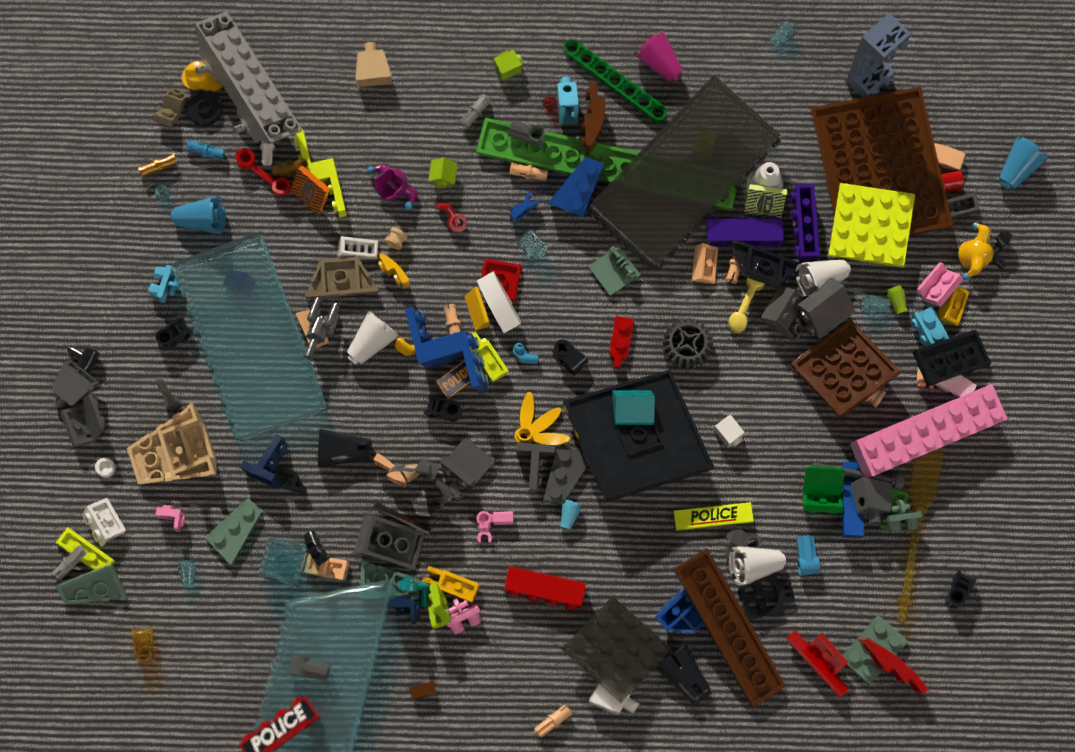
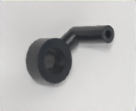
M1002 231L995 238L997 242L992 247V261L1001 270L1007 264L996 253L1014 237L1009 231L1006 233Z

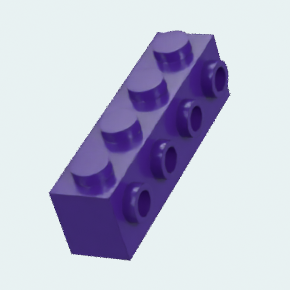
M795 184L793 192H790V202L794 203V210L791 211L792 221H795L793 239H796L797 246H794V256L798 257L799 263L816 262L820 252L814 184Z

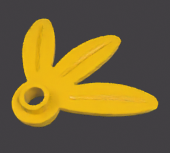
M528 392L521 405V428L515 432V441L517 443L534 442L536 444L555 446L569 443L571 438L567 435L541 433L557 420L562 409L554 408L531 424L534 414L533 394ZM524 435L527 437V439H523L520 436Z

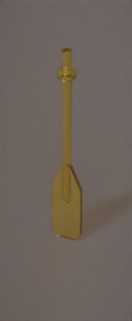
M943 447L914 459L909 495L913 511H921L922 517L918 518V529H913L902 597L897 598V603L900 604L897 621L899 623L906 622L908 605L913 604V600L909 599L922 519L937 495L944 452Z

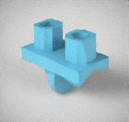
M166 265V268L156 267L154 278L160 279L161 284L151 283L148 290L149 295L158 298L159 302L165 303L168 292L169 295L174 296L175 290H182V285L178 284L179 277L174 276L175 271L172 270V266Z

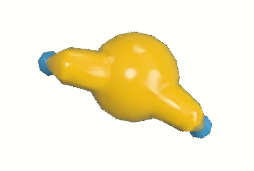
M978 222L972 225L974 230L979 231L977 237L964 242L959 248L958 256L961 264L965 268L970 269L968 273L965 272L962 275L966 281L970 277L979 274L982 268L987 266L993 258V249L989 243L991 230L986 225L979 224Z

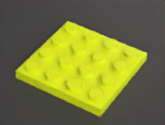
M840 183L828 256L904 268L915 194Z

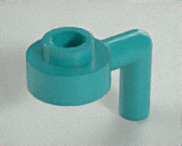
M403 577V580H399L398 589L421 590L419 606L427 607L428 583L415 582V578Z

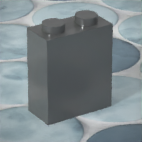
M834 278L798 304L801 311L799 314L806 323L805 328L810 335L814 334L819 339L855 313L845 286Z

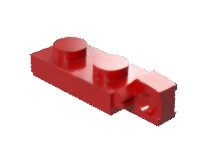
M615 316L609 351L610 358H614L613 369L620 370L621 360H626L628 357L634 322L632 318Z

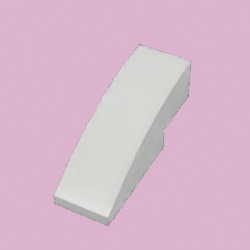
M494 271L477 280L503 333L520 325L522 321L513 308L510 298Z

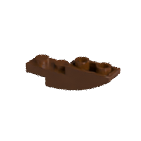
M590 82L589 90H585V100L589 101V105L586 106L584 120L580 121V132H584V137H581V148H585V156H589L595 148L602 132L605 116L606 98H598L597 82Z

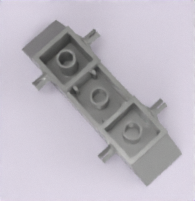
M228 12L196 22L195 30L200 47L199 55L204 61V65L195 68L196 73L200 75L209 72L217 83L221 82L237 107L236 114L241 120L240 125L233 127V132L238 134L246 131L254 142L261 140L268 144L302 132V128L291 113L290 108L284 102Z

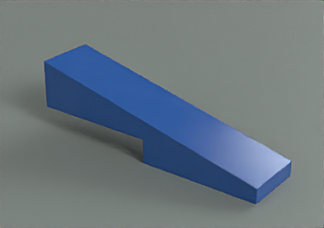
M842 462V468L861 471L858 462ZM844 476L842 490V537L862 538L864 536L863 515L856 511L851 483L858 479Z

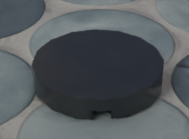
M198 90L192 93L186 102V113L189 119L196 125H212L220 119L223 112V104L220 97L210 90Z

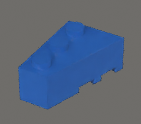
M585 157L548 204L585 218L605 165Z

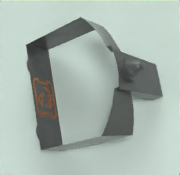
M424 458L420 460L415 469L392 467L389 473L416 471L429 477L440 489L446 501H448L452 492L446 485L435 479L439 466ZM376 499L374 508L378 509L380 514L384 516L390 515L412 526L413 530L418 533H430V528L380 504Z

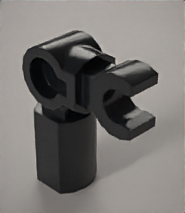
M314 530L307 532L303 536L306 542L305 546L309 549L308 553L312 559L320 566L330 558L324 550L317 533Z

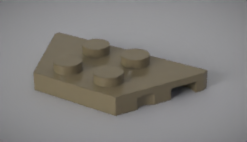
M358 256L321 259L311 279L308 291L305 293V299L376 294L379 292Z

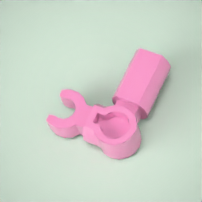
M487 511L478 513L477 524L478 529H480L477 536L478 542L481 543L483 535L488 536V542L492 541V536L489 532L491 523H494V525H513V511L494 512L493 514H489Z

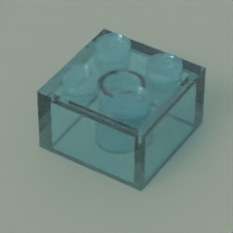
M269 536L259 576L263 579L299 587L309 549L304 544Z

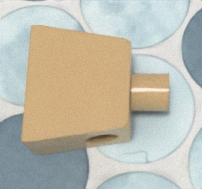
M374 42L365 43V51L358 52L357 87L391 84V72L384 50H376Z

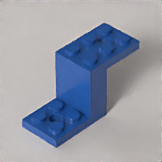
M414 307L406 308L405 311L418 363L431 369L465 359L472 388L481 393L488 391L489 379L487 374L483 372L482 367L485 364L483 357L479 356L478 348H480L478 338L463 330L432 340L430 333L426 330L425 325L428 323L425 314H422V312Z

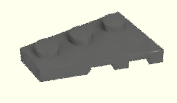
M561 445L557 446L543 499L544 502L560 506L564 504L588 466L583 451Z

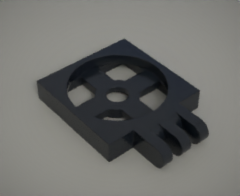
M776 574L765 576L747 585L738 586L743 611L748 620L782 614L785 612L783 603L795 601V596H786L787 594L794 593L793 588L785 590V587L792 585L791 581L778 583ZM767 581L772 584L774 591H764L761 582ZM749 584H753L755 593L745 597V589ZM758 594L764 595L763 601L757 599ZM777 598L776 607L768 612L766 603L768 600ZM752 603L758 605L760 614L750 610L747 605Z

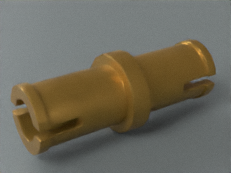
M171 154L160 160L154 159V162L138 167L142 178L157 172L160 174L162 170L178 165L174 154Z
M305 158L296 161L288 160L284 164L274 165L272 173L276 177L286 174L293 175L301 166L308 169V162Z

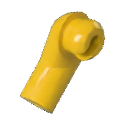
M403 338L396 339L395 348L404 356L416 354L414 345H409Z

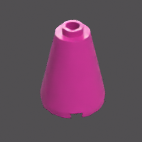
M661 30L659 31V37L655 34L640 47L641 52L635 51L634 55L666 81L670 82L672 80L676 82L682 77L681 72L683 69L665 33Z

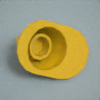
M193 62L184 69L182 82L188 89L215 92L223 87L221 82L217 83L209 72L200 75L196 73L195 68L204 65L203 62Z

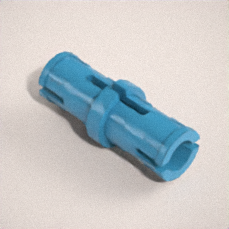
M189 139L186 146V151L200 154L204 158L211 157L223 161L225 157V149L216 148L209 143L204 144Z

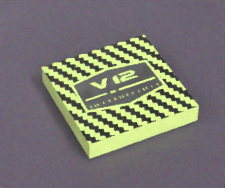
M750 184L744 214L781 219L787 189Z

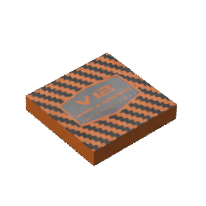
M301 166L297 170L290 192L319 215L323 211L330 188L304 166Z

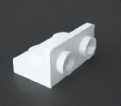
M108 498L88 505L83 512V520L91 528L93 538L99 542L100 546L105 545L108 540L122 535L126 531Z

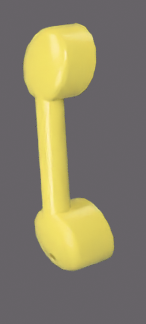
M747 278L746 283L749 288L740 309L729 317L728 326L732 332L741 333L746 329L748 321L745 314L755 291L763 289L764 283Z

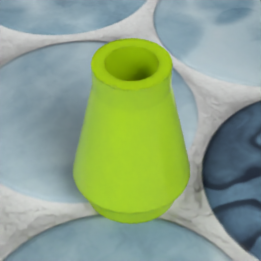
M901 285L888 289V295L886 296L897 315L907 312L905 289H902Z

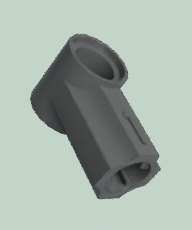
M515 120L511 122L508 131L509 137L528 142L536 148L542 147L545 144V131L541 126H531ZM535 134L541 135L539 139L533 138Z
M293 654L288 674L303 678L306 676L326 682L330 672V664Z

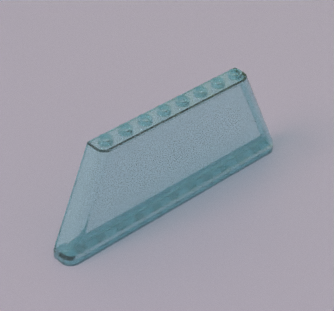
M383 580L292 599L290 603H286L284 614H287L285 622H282L279 633L282 635L280 641H277L274 652L277 655L275 661L272 660L269 672L272 675L265 685L264 691L267 694L265 700H262L260 704V712L262 714L260 720L257 719L255 731L259 730L258 726L264 721L268 720L270 722L276 718L274 714L283 708L287 710L291 707V702L299 696L302 698L306 696L321 718L274 752L354 751L395 584L393 581ZM298 654L309 657L310 660L330 664V672L326 682L306 676L303 678L288 674L292 655Z

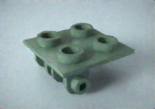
M612 246L607 254L588 266L610 296L641 275L619 246Z

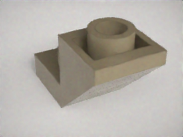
M171 88L164 95L162 108L155 113L153 121L171 127L178 121L189 94L183 93L180 89Z

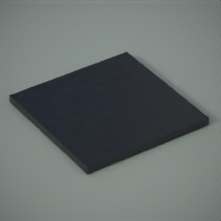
M670 369L563 401L565 411L605 503L714 469L712 460ZM651 390L655 395L654 425H615L612 391Z

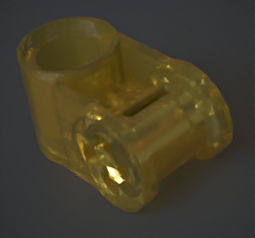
M153 626L138 630L132 628L134 657L143 666H148L155 660ZM148 651V658L141 660V653Z

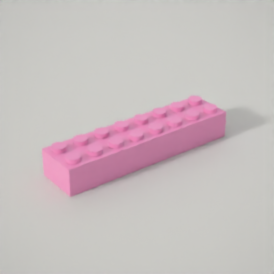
M990 384L850 443V446L864 477L870 478L1003 422L1008 418L993 385Z

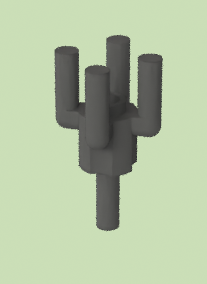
M320 298L314 299L307 316V320L310 323L306 337L310 339L304 355L306 359L310 360L317 344L324 343L326 336H333L340 318V314H338L340 305L338 303L332 304L326 319L321 317L322 309L319 308L322 300Z

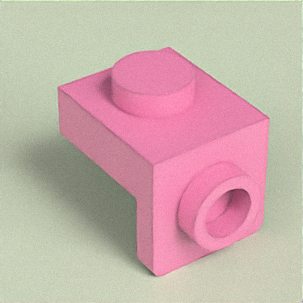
M163 505L162 508L157 507L156 516L158 519L175 520L174 530L180 532L181 527L185 525V516H183L181 510L174 509V506Z

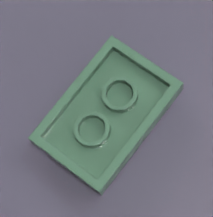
M877 615L845 651L843 656L849 662L846 666L866 684L870 685L881 671L859 643L858 639L868 638L883 646L894 655H897L908 640L881 616Z

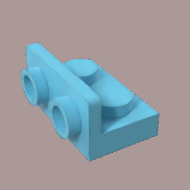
M933 307L919 313H913L911 324L914 330H918L920 341L924 347L949 339Z

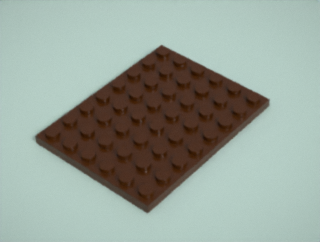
M921 87L811 108L834 217L840 183L915 194L909 236L953 228Z

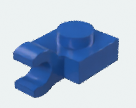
M532 192L525 196V202H522L520 205L516 204L510 210V220L514 224L526 216L532 208L538 206V199L535 202L529 201L533 196Z

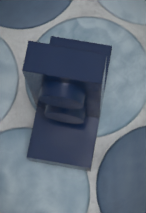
M276 434L258 464L255 466L243 461L240 465L241 470L245 476L278 489L281 482L271 472L276 469L281 456L286 453L288 444L282 436Z

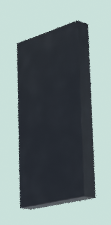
M977 330L916 349L912 352L927 387L992 364Z

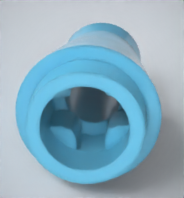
M565 500V504H562L560 527L571 530L581 510L579 509L581 504Z

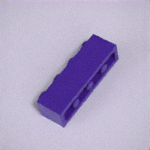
M711 217L706 222V244L714 247H730L732 240L735 239L754 247H781L783 243V219H778L777 217H768L766 219H759L758 217H749L748 219H740L739 217H730L729 219Z

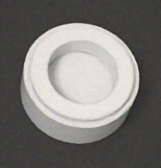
M101 458L97 461L95 470L100 477L109 478L115 473L116 466L111 459Z

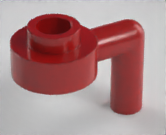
M438 203L436 205L437 210L445 211L449 216L447 226L451 231L461 232L466 228V217L461 213H455L450 204ZM458 219L460 220V225H459V226L457 225V220H458Z

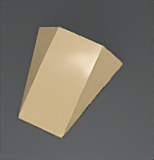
M193 403L186 406L187 408L182 412L176 413L166 423L159 425L155 431L145 435L127 448L139 485L216 475V457L205 423Z

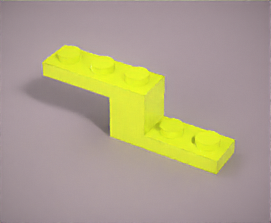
M302 129V132L297 133V137L294 138L296 149L300 148L301 151L298 159L305 158L308 162L307 170L325 185L328 184L330 195L334 194L335 201H332L334 212H338L339 218L347 216L333 158L311 163Z

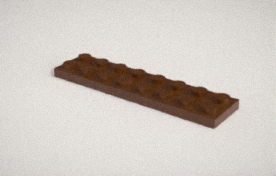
M704 549L674 567L673 570L751 707L758 705L785 688L786 685L709 550Z

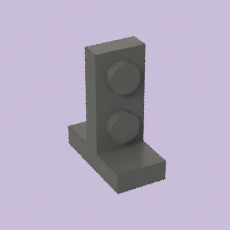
M517 443L516 455H531L529 493L537 494V488H541L542 478L538 476V469H542L543 458H539V456L555 457V445Z

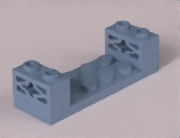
M890 13L862 36L846 79V83L862 98L879 95L880 89L883 86L888 87L893 82L895 71L885 61L890 62L895 57L896 51L899 49L903 50L910 43L908 40L911 33Z

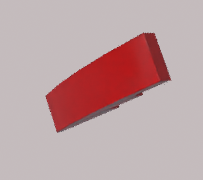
M868 638L858 639L881 672L890 671L899 683L908 682L917 694H924L929 690L918 675L896 655Z

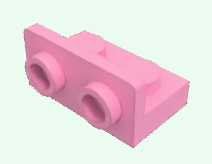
M938 263L917 290L925 302L941 307L964 279L961 274L949 271L943 263Z

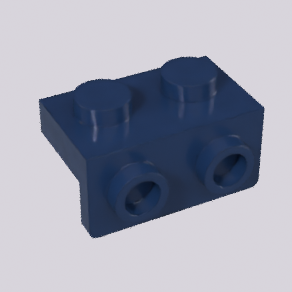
M395 596V599H390L392 613H411V622L416 624V619H420L419 604L415 603V599H407V596Z

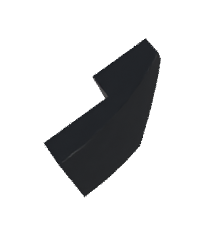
M276 467L274 474L281 482L278 488L306 494L307 489L295 471Z

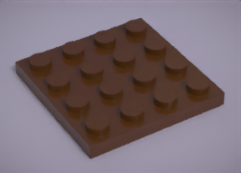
M851 319L791 363V367L840 419L900 375V370Z

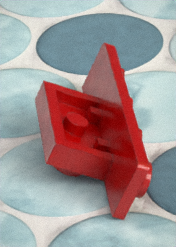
M796 630L786 638L790 646L799 652L803 660L811 665L817 675L830 686V689L835 694L842 697L850 689L837 675L849 662L822 633L810 644Z

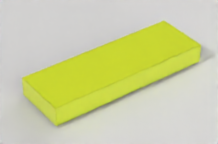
M68 527L56 541L57 545L70 554L77 546H82L87 554L80 561L92 570L110 563L114 564L115 562Z

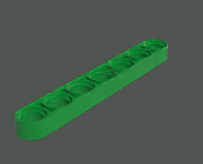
M569 39L565 42L564 53L567 57L653 122L662 123L665 121L667 110L661 103L579 41ZM573 44L577 47V50L569 52L567 47ZM588 55L592 60L589 63H584L581 58ZM598 66H603L606 72L599 74L595 69ZM617 77L620 79V83L613 85L610 79ZM626 88H632L635 93L632 96H628L624 91ZM641 99H647L649 101V105L646 107L640 106L639 101ZM661 110L664 115L661 118H657L653 112Z

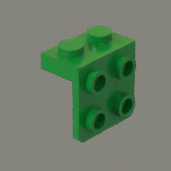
M806 467L802 493L803 511L811 513L827 512L830 514L843 513L842 490L845 475L843 468Z

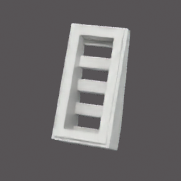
M341 236L338 243V258L358 256L359 259L377 260L378 241ZM345 245H348V251H345ZM353 245H356V252H353ZM361 245H364L363 253L360 252ZM368 246H371V254L368 253Z

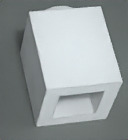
M731 415L715 425L714 432L727 448L731 445L735 447L743 441L742 437L745 432Z

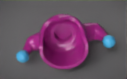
M387 164L368 167L367 171L371 175L375 172L381 173L374 179V186L382 199L392 201L402 195L408 197L405 208L407 210L412 209L413 203L418 197V191L408 184L407 177L403 171L391 168Z

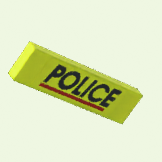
M751 502L674 511L676 531L754 522Z

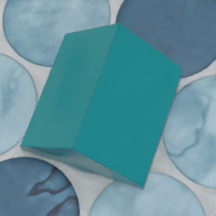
M651 390L612 391L615 425H654L655 395Z

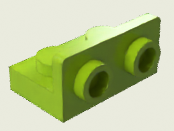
M437 582L429 585L431 603L428 604V610L433 629L443 627L451 622L447 598Z

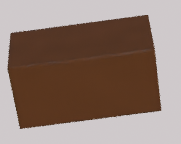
M434 681L409 687L412 700L437 695Z

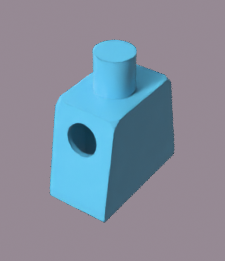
M563 77L560 79V83L557 84L559 124L578 123L576 82H572L570 77Z

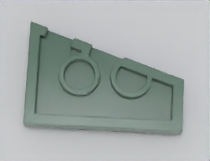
M248 498L212 530L205 539L233 566L237 555L242 550L245 541L262 515V511Z
M361 559V600L395 599V596H407V599L420 600V590L405 591L398 589L399 580H403V577L411 576L368 563ZM415 578V582H420V579Z
M112 563L60 583L56 587L64 604L128 599Z

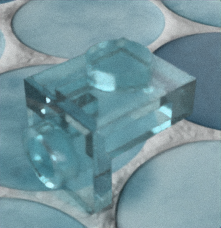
M529 229L516 241L530 259L542 258L547 253L545 250L549 247L538 238L532 229Z

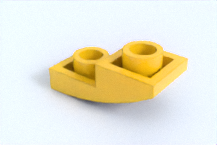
M383 253L379 254L380 261L378 265L381 271H386L388 277L393 275L397 285L401 284L403 289L409 287V279L399 265Z

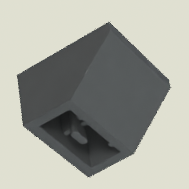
M779 287L761 318L770 328L797 342L806 326L805 321L799 314L801 311L798 306L804 298L795 289Z

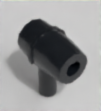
M69 346L67 349L68 353L79 358L77 365L88 374L100 355L98 351L91 347H86L83 352L73 346Z

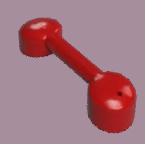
M242 148L237 151L236 163L241 170H251L271 185L275 196L284 197L289 194L291 184L288 179L278 178L275 180L256 166L255 157L251 150Z

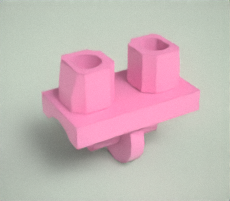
M457 599L453 600L455 606L449 608V612L452 614L450 615L451 622L446 625L451 628L454 634L464 631L461 621L468 618L471 627L481 623L480 610L476 604L467 607V601L459 604Z

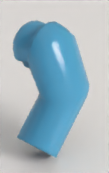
M521 343L514 345L513 354L519 362L528 364L538 363V355L528 354Z

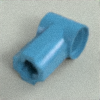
M814 536L797 537L799 575L820 574L819 558L816 557Z

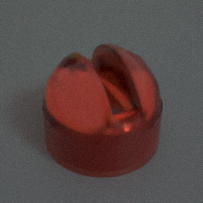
M548 96L542 100V104L548 112H552L557 108L558 100L554 96Z

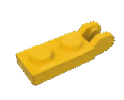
M428 566L427 571L429 573L440 576L437 584L442 592L473 603L480 586L479 583L451 572L441 571ZM423 578L422 582L430 585L436 581L430 578Z

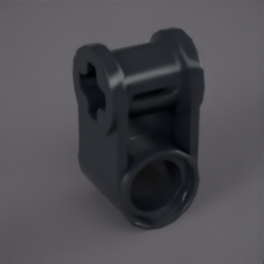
M179 317L156 333V341L160 349L168 351L179 343L188 340L194 332L185 324L184 317ZM163 337L170 338L166 343L161 342Z
M560 339L554 344L553 356L572 375L575 376L588 363V359L573 347L569 341ZM559 348H560V349L565 348V352H564V351L559 352L558 350H559Z
M437 395L428 396L429 403L427 410H424V415L451 422H456L461 418L462 410L457 401L445 399ZM450 408L458 409L457 413L453 415L449 414L448 411Z
M958 569L945 597L946 605L951 609H957L962 606L972 590L976 578H971L961 573V570ZM953 594L960 598L959 603L952 600Z

